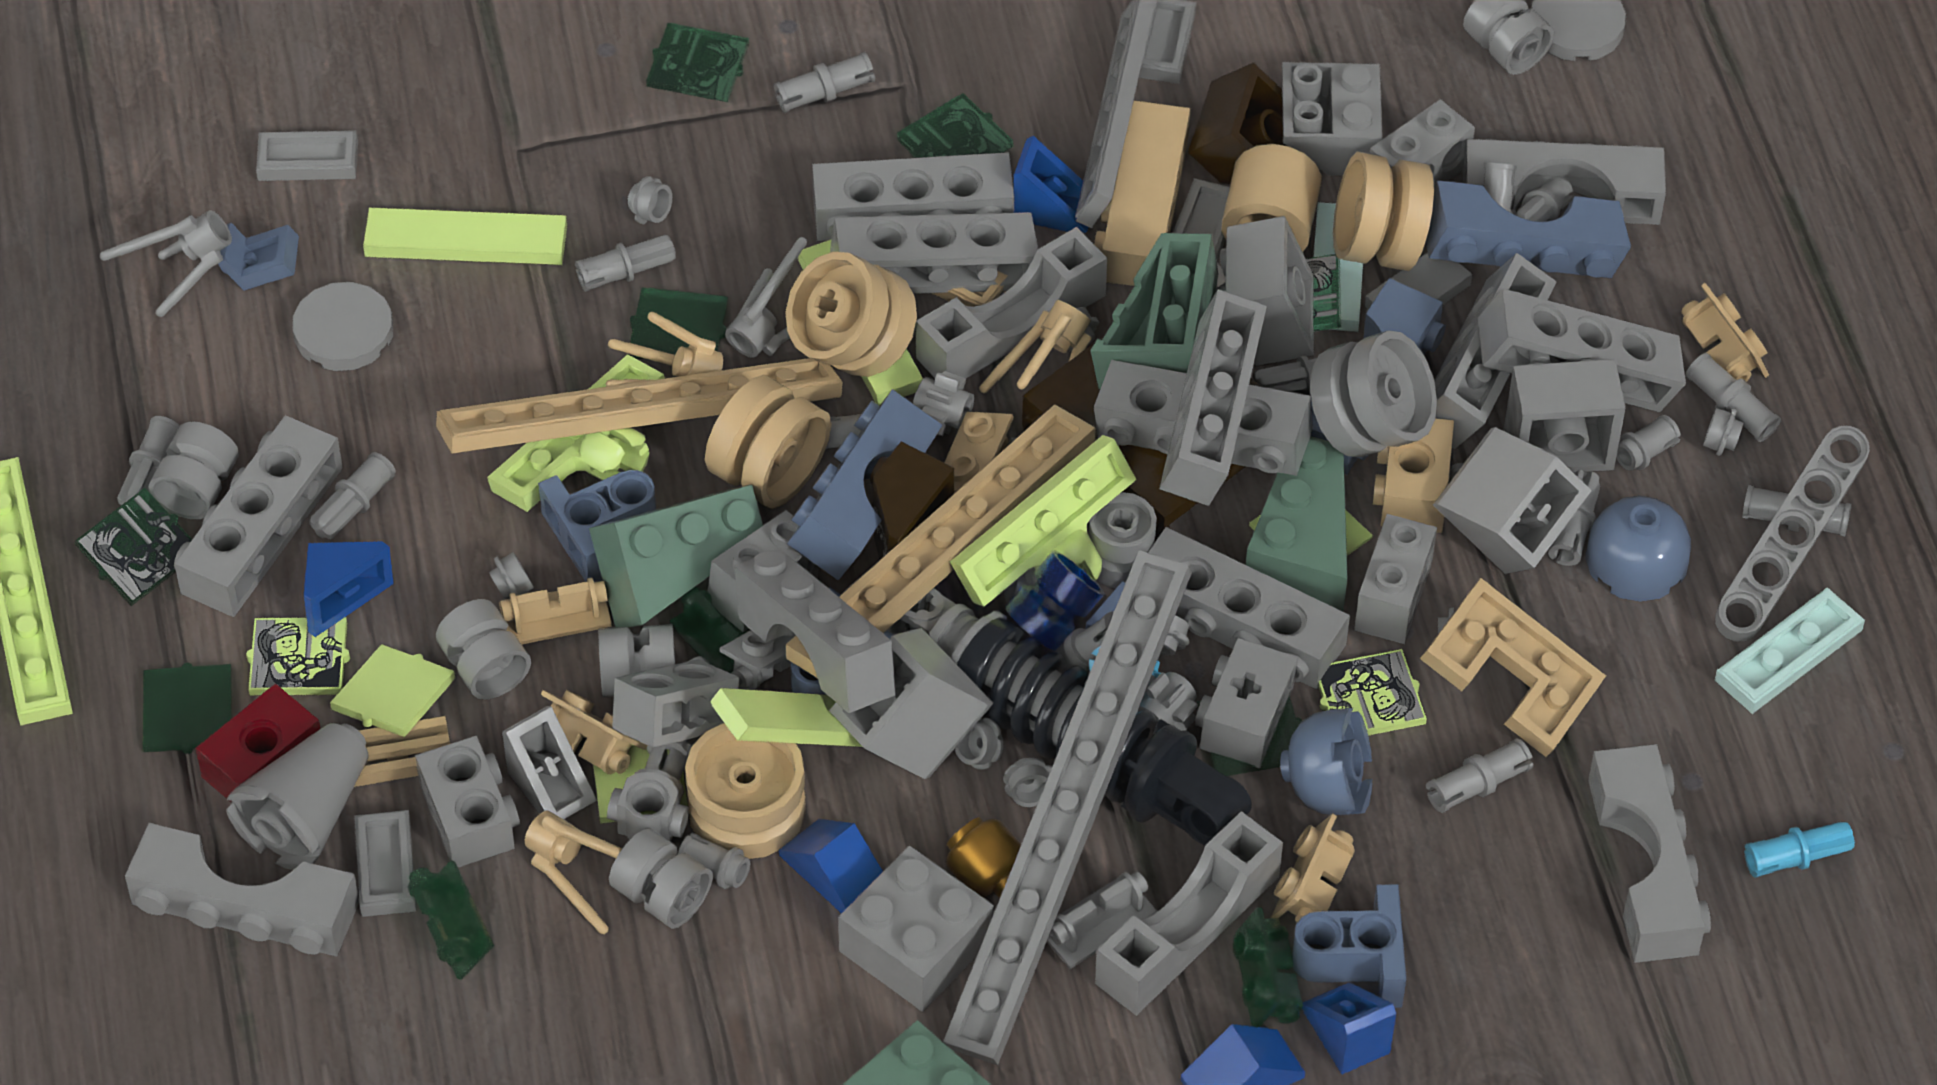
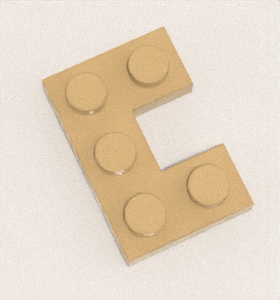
M1482 578L1472 587L1420 657L1423 662L1460 691H1463L1472 681L1489 656L1528 685L1530 689L1504 725L1545 757L1555 749L1606 677L1595 666Z

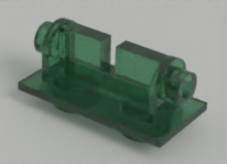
M694 587L681 598V602L684 604L683 612L669 620V622L673 624V628L699 656L705 658L710 665L732 673L734 671V659L721 653L720 647L747 632H742L718 612L712 605V596L708 591H700Z
M451 860L439 873H432L425 867L412 871L408 877L410 882L407 889L409 894L415 897L421 913L429 916L426 924L438 947L437 955L439 959L447 962L452 967L457 979L462 980L495 945L456 862Z
M1257 907L1233 935V954L1239 962L1243 981V1002L1248 1007L1253 1027H1260L1269 1016L1278 1017V1021L1283 1024L1293 1023L1300 1018L1299 1012L1303 1009L1296 974L1277 971V969L1290 970L1294 965L1288 931L1285 926L1280 924L1278 919H1264L1262 907Z

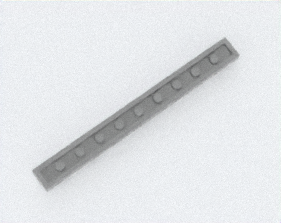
M1141 550L1137 553L943 1040V1043L953 1051L995 1065L999 1064L1192 572L1188 564Z

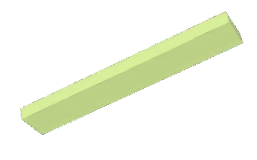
M16 457L0 461V631L17 715L21 726L73 714L22 470L19 458Z

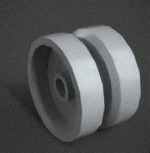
M1384 331L1368 336L1359 342H1347L1330 347L1318 355L1312 367L1310 394L1314 414L1322 433L1330 444L1345 456L1362 457L1380 452L1388 446L1398 447L1417 442L1429 434L1435 421L1437 406L1434 378L1423 353L1415 342L1403 333Z

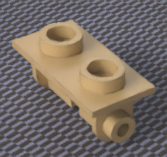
M1702 284L1701 286L1707 298L1700 303L1698 301H1691L1682 308L1681 313L1684 316L1682 323L1688 328L1703 349L1718 339L1721 341V343L1706 353L1736 380L1744 379L1747 382L1751 377L1750 371L1756 367L1765 378L1769 376L1761 360V357L1766 355L1767 351L1751 328L1744 333L1740 330L1735 321L1740 319L1741 316L1725 293L1716 298L1707 284Z
M966 412L944 462L954 468V494L1007 447L1008 438L1006 435L1013 421V414Z
M587 578V582L557 587V591L554 592L542 590L521 595L510 593V599L499 602L501 615L509 625L507 631L516 635L521 644L612 627L606 603L608 599L604 581L594 582L593 578Z
M567 689L562 698L544 690L541 692L540 695L553 702L551 707L573 752H576L583 736H585L587 739L578 756L599 767L605 773L613 774L616 772L622 774L627 770L631 761L628 752L632 745L644 750L647 749L648 745L612 729V714L606 712L602 720L590 713L595 704Z
M1333 813L1317 827L1308 825L1299 836L1293 852L1299 855L1294 867H1290L1283 874L1274 891V895L1280 899L1271 916L1272 919L1277 920L1286 911H1289L1296 915L1295 921L1298 923L1308 913L1328 911L1337 889L1320 878L1323 876L1337 885L1342 880L1355 852L1352 845L1353 838L1350 834L1341 830L1334 832L1331 830L1337 817Z

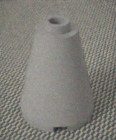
M329 723L237 786L227 798V800H232V803L226 809L228 818L236 831L260 854L268 847L273 852L281 855L275 864L283 868L294 870L302 861L314 864L318 860L368 760L369 755L365 747L366 740L364 736L351 725Z

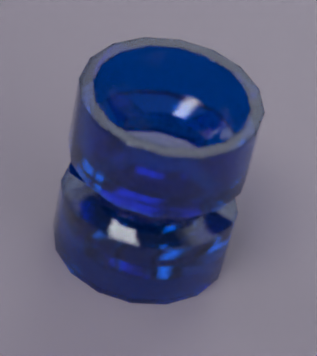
M1053 550L1034 572L1036 583L1034 585L1024 584L1005 605V608L1010 616L1032 637L1049 649L1056 651L1076 629L1074 618L1076 616L1086 617L1104 597L1105 593L1076 563L1062 553ZM1047 596L1060 606L1056 611L1044 602Z

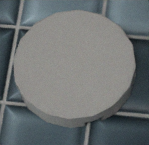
M1534 0L1532 2L1531 10L1536 11L1554 31L1553 42L1547 52L1563 60L1576 61V56H1589L1588 61L1600 59L1614 51L1623 39L1626 12L1621 0Z
M354 282L331 283L313 290L300 301L293 314L294 342L305 359L311 362V358L315 362L321 363L322 368L332 371L355 370L373 363L381 356L380 351L386 346L387 342L389 346L393 338L392 311L385 298L369 286Z

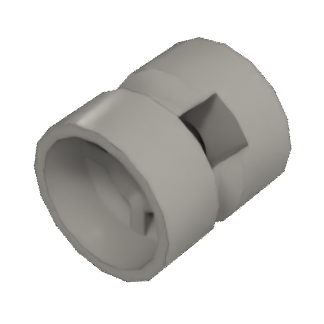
M1475 0L1464 17L1463 27L1465 31L1482 48L1488 49L1491 57L1508 73L1513 75L1523 73L1532 68L1543 58L1553 42V28L1536 11L1528 9L1524 0Z
M201 422L181 424L166 451L167 457L162 459L148 486L150 495L161 507L179 517L187 519L204 518L222 490L221 481L228 478L239 456L238 447L223 431Z
M1121 492L1089 520L1088 535L1102 559V571L1097 581L1109 588L1116 589L1122 581L1126 583L1138 551L1141 550L1148 553L1155 543L1157 517L1154 509L1144 498L1133 493Z
M485 599L468 601L456 607L445 616L439 624L435 635L437 643L449 661L457 667L459 676L472 695L478 699L488 700L499 697L516 687L528 674L531 659L516 635L507 631L509 625L495 604Z
M673 624L643 626L639 634H633L628 627L598 629L602 697H614V681L617 677L675 664Z
M651 828L641 830L625 844L617 855L609 875L610 886L636 904L644 902L645 910L671 929L680 927L697 912L704 902L713 880V874L710 869L687 853L677 854V847Z

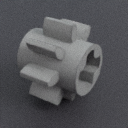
M943 371V373L938 372L935 380L925 377L919 384L913 400L915 406L942 424L937 435L942 437L944 433L949 435L952 427L960 428L966 412H972L974 404V394L963 390L967 379L947 371Z
M1162 672L1157 678L1151 675L1137 713L1141 710H1150L1156 717V725L1160 719H1163L1179 730L1186 731L1196 719L1193 713L1198 707L1197 703L1194 702L1197 698L1196 691L1188 680L1175 672H1167L1166 674Z

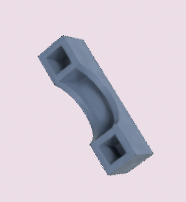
M1439 180L1434 185L1433 210L1426 238V247L1430 259L1501 267L1513 255L1518 253L1542 271L1612 278L1631 248L1620 201L1574 196L1562 217L1553 221L1537 222L1523 219L1505 210L1490 196L1483 185Z
M1389 278L1366 312L1363 339L1384 331H1396L1403 333L1414 341L1423 355H1425L1427 350L1434 352L1438 348L1446 329V325L1440 323L1443 302ZM1312 407L1313 430L1311 436L1328 441L1319 427ZM1344 455V474L1348 475L1358 458L1364 461L1368 455L1362 457Z
M893 389L880 406L872 400L854 424L855 427L861 430L860 434L857 436L851 431L833 456L841 462L839 466L836 467L830 463L812 487L820 495L817 499L808 495L791 519V521L798 525V528L787 544L837 580L842 577L862 552L881 522V518L874 511L866 496L864 479H870L873 468L878 460L883 456L889 457L901 441L925 453L942 427V424Z

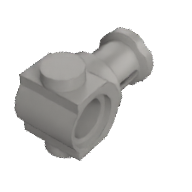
M685 740L654 748L647 746L650 755L645 769H640L634 775L629 776L623 789L615 788L613 790L608 805L607 819L617 821L618 834L625 835L630 840L641 830L651 828L669 842L672 841L673 836L682 837L688 820L689 806L680 804L684 788L679 781L692 747ZM643 811H654V812H656V813L650 814V815H646V814H641L640 812H643Z

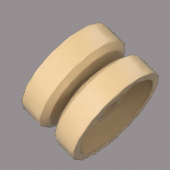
M1356 152L1351 157L1342 177L1334 212L1333 245L1337 258L1366 264L1376 254L1379 264L1383 267L1410 271L1416 265L1426 242L1433 210V173L1428 164L1400 159L1390 169L1387 158L1383 156Z
M835 251L817 257L801 271L790 290L785 311L787 332L796 349L811 359L824 364H831L836 369L851 375L865 377L886 371L902 357L913 337L917 319L915 296L906 280L893 271L879 265H872L867 260L854 254Z
M766 375L752 378L729 400L713 426L706 445L705 463L707 469L734 486L741 484L742 486L752 485L756 501L764 506L773 509L784 505L801 490L822 459L830 437L832 424L830 415L822 408L802 397L794 399L792 390Z
M722 723L706 731L691 747L685 764L690 826L695 834L728 850L737 847L743 850L745 857L753 859L766 857L778 851L799 833L806 813L805 778L802 754L795 743L738 741L725 723Z

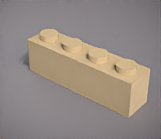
M1133 101L1114 193L1111 201L1101 214V222L1107 223L1106 232L1097 231L1094 243L1107 257L1106 282L1134 286L1133 279L1160 234L1171 232L1188 144L1190 108Z

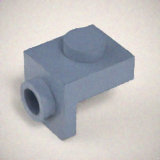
M232 223L226 224L231 233L232 243L220 251L223 261L218 263V265L244 291L295 274L299 235L289 225L246 238Z

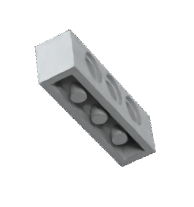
M1009 152L812 164L817 241L832 239L834 217L1014 213V191Z
M1031 212L834 217L830 252L851 253L867 260L872 265H879L893 271L907 281L913 294L948 293L953 288H965L971 292H986L991 285H998L995 282L998 275L997 271L1008 275L1000 285L1003 286V291H1008L1017 283L1030 266L1038 250Z
M1518 253L1513 255L1486 280L1434 380L1437 396L1435 418L1454 420L1453 449L1457 448L1485 424L1510 375L1508 372L1483 366L1478 326L1479 315L1502 288L1548 300L1557 282Z
M1504 288L1501 289L1478 317L1483 366L1512 374L1513 366L1528 365L1535 362L1549 364L1578 362L1584 359H1616L1624 403L1661 412L1686 385L1679 335Z
M1219 289L1215 293L1198 324L1159 489L1209 506L1227 478L1267 306Z
M1111 360L1094 405L1098 439L1105 435L1114 438L1117 445H1134L1159 450L1168 454L1187 373ZM1249 385L1231 464L1257 468L1267 473L1279 472L1297 476L1313 430L1311 396Z
M286 415L274 431H268L261 439L257 453L247 467L240 468L234 475L230 490L218 505L214 504L207 511L202 527L192 541L185 542L178 550L174 561V568L177 574L180 593L235 617L343 469L338 438Z
M1165 527L1148 551V553L1189 565L1192 573L1175 615L1185 620L1189 624V630L1200 637H1209L1232 649L1237 638L1297 656L1298 661L1294 682H1302L1314 689L1318 688L1319 681L1346 646L1349 614L1191 538Z

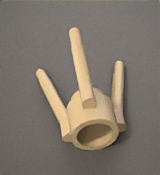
M1056 300L1050 312L1045 310L1042 312L1032 329L979 387L980 392L987 393L1039 337L1043 343L1017 382L1019 389L1026 388L1052 348L1066 353L1071 346L1073 349L1069 361L1086 349L1092 339L1085 333L1086 328L1091 322L1089 317L1073 306Z
M655 312L648 314V320L689 344L688 348L681 346L676 354L673 355L616 339L608 341V346L611 349L671 365L672 374L677 377L722 371L723 355L721 352L715 351L716 342L700 338ZM610 379L606 382V387L651 380Z
M551 811L540 813L530 824L525 836V846L535 852L531 865L544 872L600 934H606L608 926L554 865L559 862L563 864L570 863L578 854L581 845L590 847L613 858L617 857L622 848L581 831Z

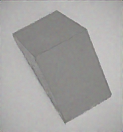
M546 706L502 731L507 773L539 814L544 811H551L560 818L566 819L597 801L551 706Z

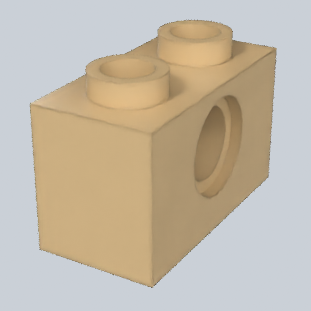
M1435 418L1429 434L1419 441L1398 447L1388 446L1378 452L1377 464L1387 465L1386 475L1376 474L1372 505L1382 506L1380 526H1383L1386 515L1390 514L1437 527V532L1442 533L1444 515L1433 504L1448 485L1454 420Z

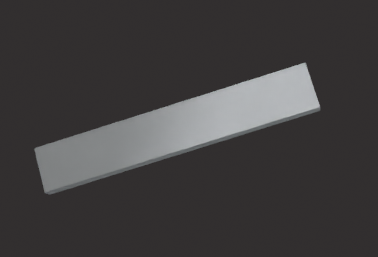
M1131 0L1120 18L1075 216L1077 218L1076 222L1090 228L1093 227L1113 196L1156 0Z

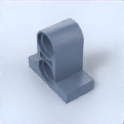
M638 470L620 472L571 495L557 475L538 483L541 513L585 582H587V578H593L594 582L603 581L589 528L656 509L654 483L646 473Z
M1376 885L1373 911H1318L1303 916L1296 924L1291 962L1296 973L1305 980L1312 982H1378L1379 997L1393 1003L1394 1008L1402 1007L1406 984L1399 886ZM1364 944H1377L1382 948L1372 949L1364 946ZM1309 945H1322L1327 949H1313Z

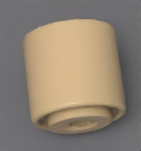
M1266 144L1257 145L1244 151L1235 163L1222 219L1221 231L1226 241L1227 227L1285 216L1303 252L1309 243L1321 188L1322 175L1317 164L1305 153L1289 146Z

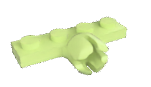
M627 354L589 389L606 387V382L610 379L658 380L665 379L663 373ZM633 428L528 442L492 472L487 479L492 492L528 512L540 501L538 483L556 475L562 482L576 471H586L600 480L620 473L618 471L619 468L624 471L638 470L643 472L648 462L649 449L647 444L644 443L646 440L645 435Z
M1102 435L950 561L973 603L983 607L986 606L1032 567L1036 569L1048 591L1064 597L1074 595L1087 588L1086 581L1080 570L1085 569L1091 581L1098 579L1102 571V559L1087 534V523L1092 516L1137 480L1114 438Z

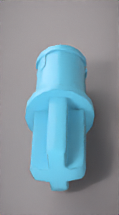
M1837 822L1803 832L1798 827H1793L1789 829L1788 834L1781 835L1780 837L1747 843L1744 855L1751 875L1757 878L1774 871L1796 866L1801 870L1807 869L1812 860L1852 850L1855 846L1852 829L1849 823Z

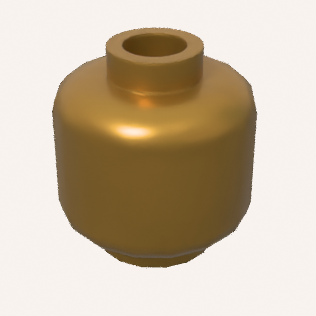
M976 817L957 831L947 842V846L950 848L947 856V866L960 882L981 897H987L995 893L1000 899L1021 844L1000 820L990 819L983 821L980 817Z

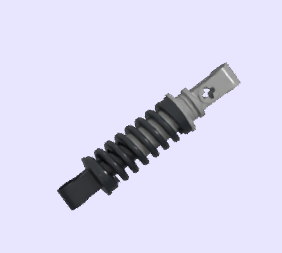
M935 588L927 593L887 630L895 635L907 632L908 627L910 631L922 628L993 702V705L984 715H989V718L996 722L1000 729H1011L1012 734L1019 742L1034 744L1035 749L1042 757L1048 759L1056 758L1088 679L1084 668L1073 666L1064 672L1065 660L1062 654L1059 652H1049L1042 657L1043 647L1040 640L1028 637L1021 641L1025 632L1008 621L1007 616L998 611H993L978 619L975 617L973 610L963 604H955L941 595ZM1141 710L1136 713L1105 792V796L1110 801L1122 803L1121 807L1129 811L1130 816L1140 823L1146 822L1159 814L1187 832L1195 841L1205 846L1241 811L1247 815L1252 808L1248 792L1238 781L1221 774L1195 757L1197 741L1194 735L1188 731L1179 730L1163 719H1160L1156 725V717L1150 710Z

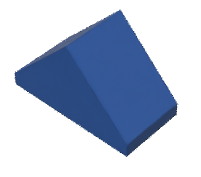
M1035 136L1026 139L1014 173V213L1031 212L1034 225L1066 232L1077 227L1082 233L1087 232L1088 226L1076 222L1077 218L1075 217L1083 180Z
M383 541L308 543L304 602L308 632L317 637L394 584L390 547Z
M818 819L779 849V856L841 914L883 872L855 823Z
M1350 982L1301 1003L1304 1014L1341 1074L1390 1054L1396 1019L1393 1003Z
M1231 1024L1181 1074L1180 1080L1183 1085H1290L1305 1078V1071L1277 1029Z

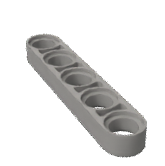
M1838 426L1833 428L1821 442L1721 599L1715 614V624L1725 638L1735 642L1747 641L1753 638L1763 626L1867 460L1870 451L1869 442L1865 434L1859 429L1852 426ZM1838 440L1849 441L1858 450V458L1851 463L1839 462L1831 454L1830 445ZM1811 481L1825 482L1832 490L1833 498L1825 504L1814 503L1807 498L1804 486ZM1787 521L1797 522L1804 527L1807 539L1799 545L1788 544L1781 539L1778 527ZM1761 562L1771 563L1778 568L1781 580L1773 586L1761 585L1754 579L1752 568ZM1735 603L1747 605L1752 610L1755 621L1752 625L1745 628L1736 627L1728 621L1726 609Z

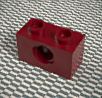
M275 683L195 748L201 776L227 799L237 786L320 730L319 719ZM264 750H271V751L266 752V753H261V754L258 753V752L264 751Z

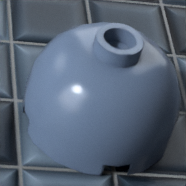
M1640 495L1626 497L1605 508L1594 521L1589 534L1585 559L1590 575L1596 582H1598L1599 577L1605 584L1611 586L1610 593L1615 596L1640 602L1660 599L1669 594L1670 587L1676 585L1679 581L1681 584L1686 577L1691 552V538L1686 523L1670 505L1652 497Z
M1353 708L1332 709L1312 714L1301 721L1291 736L1289 750H1283L1281 753L1280 767L1283 780L1292 783L1295 794L1309 809L1321 814L1365 813L1370 803L1372 779L1362 781L1363 762H1372L1371 747L1363 717L1359 711L1352 712Z

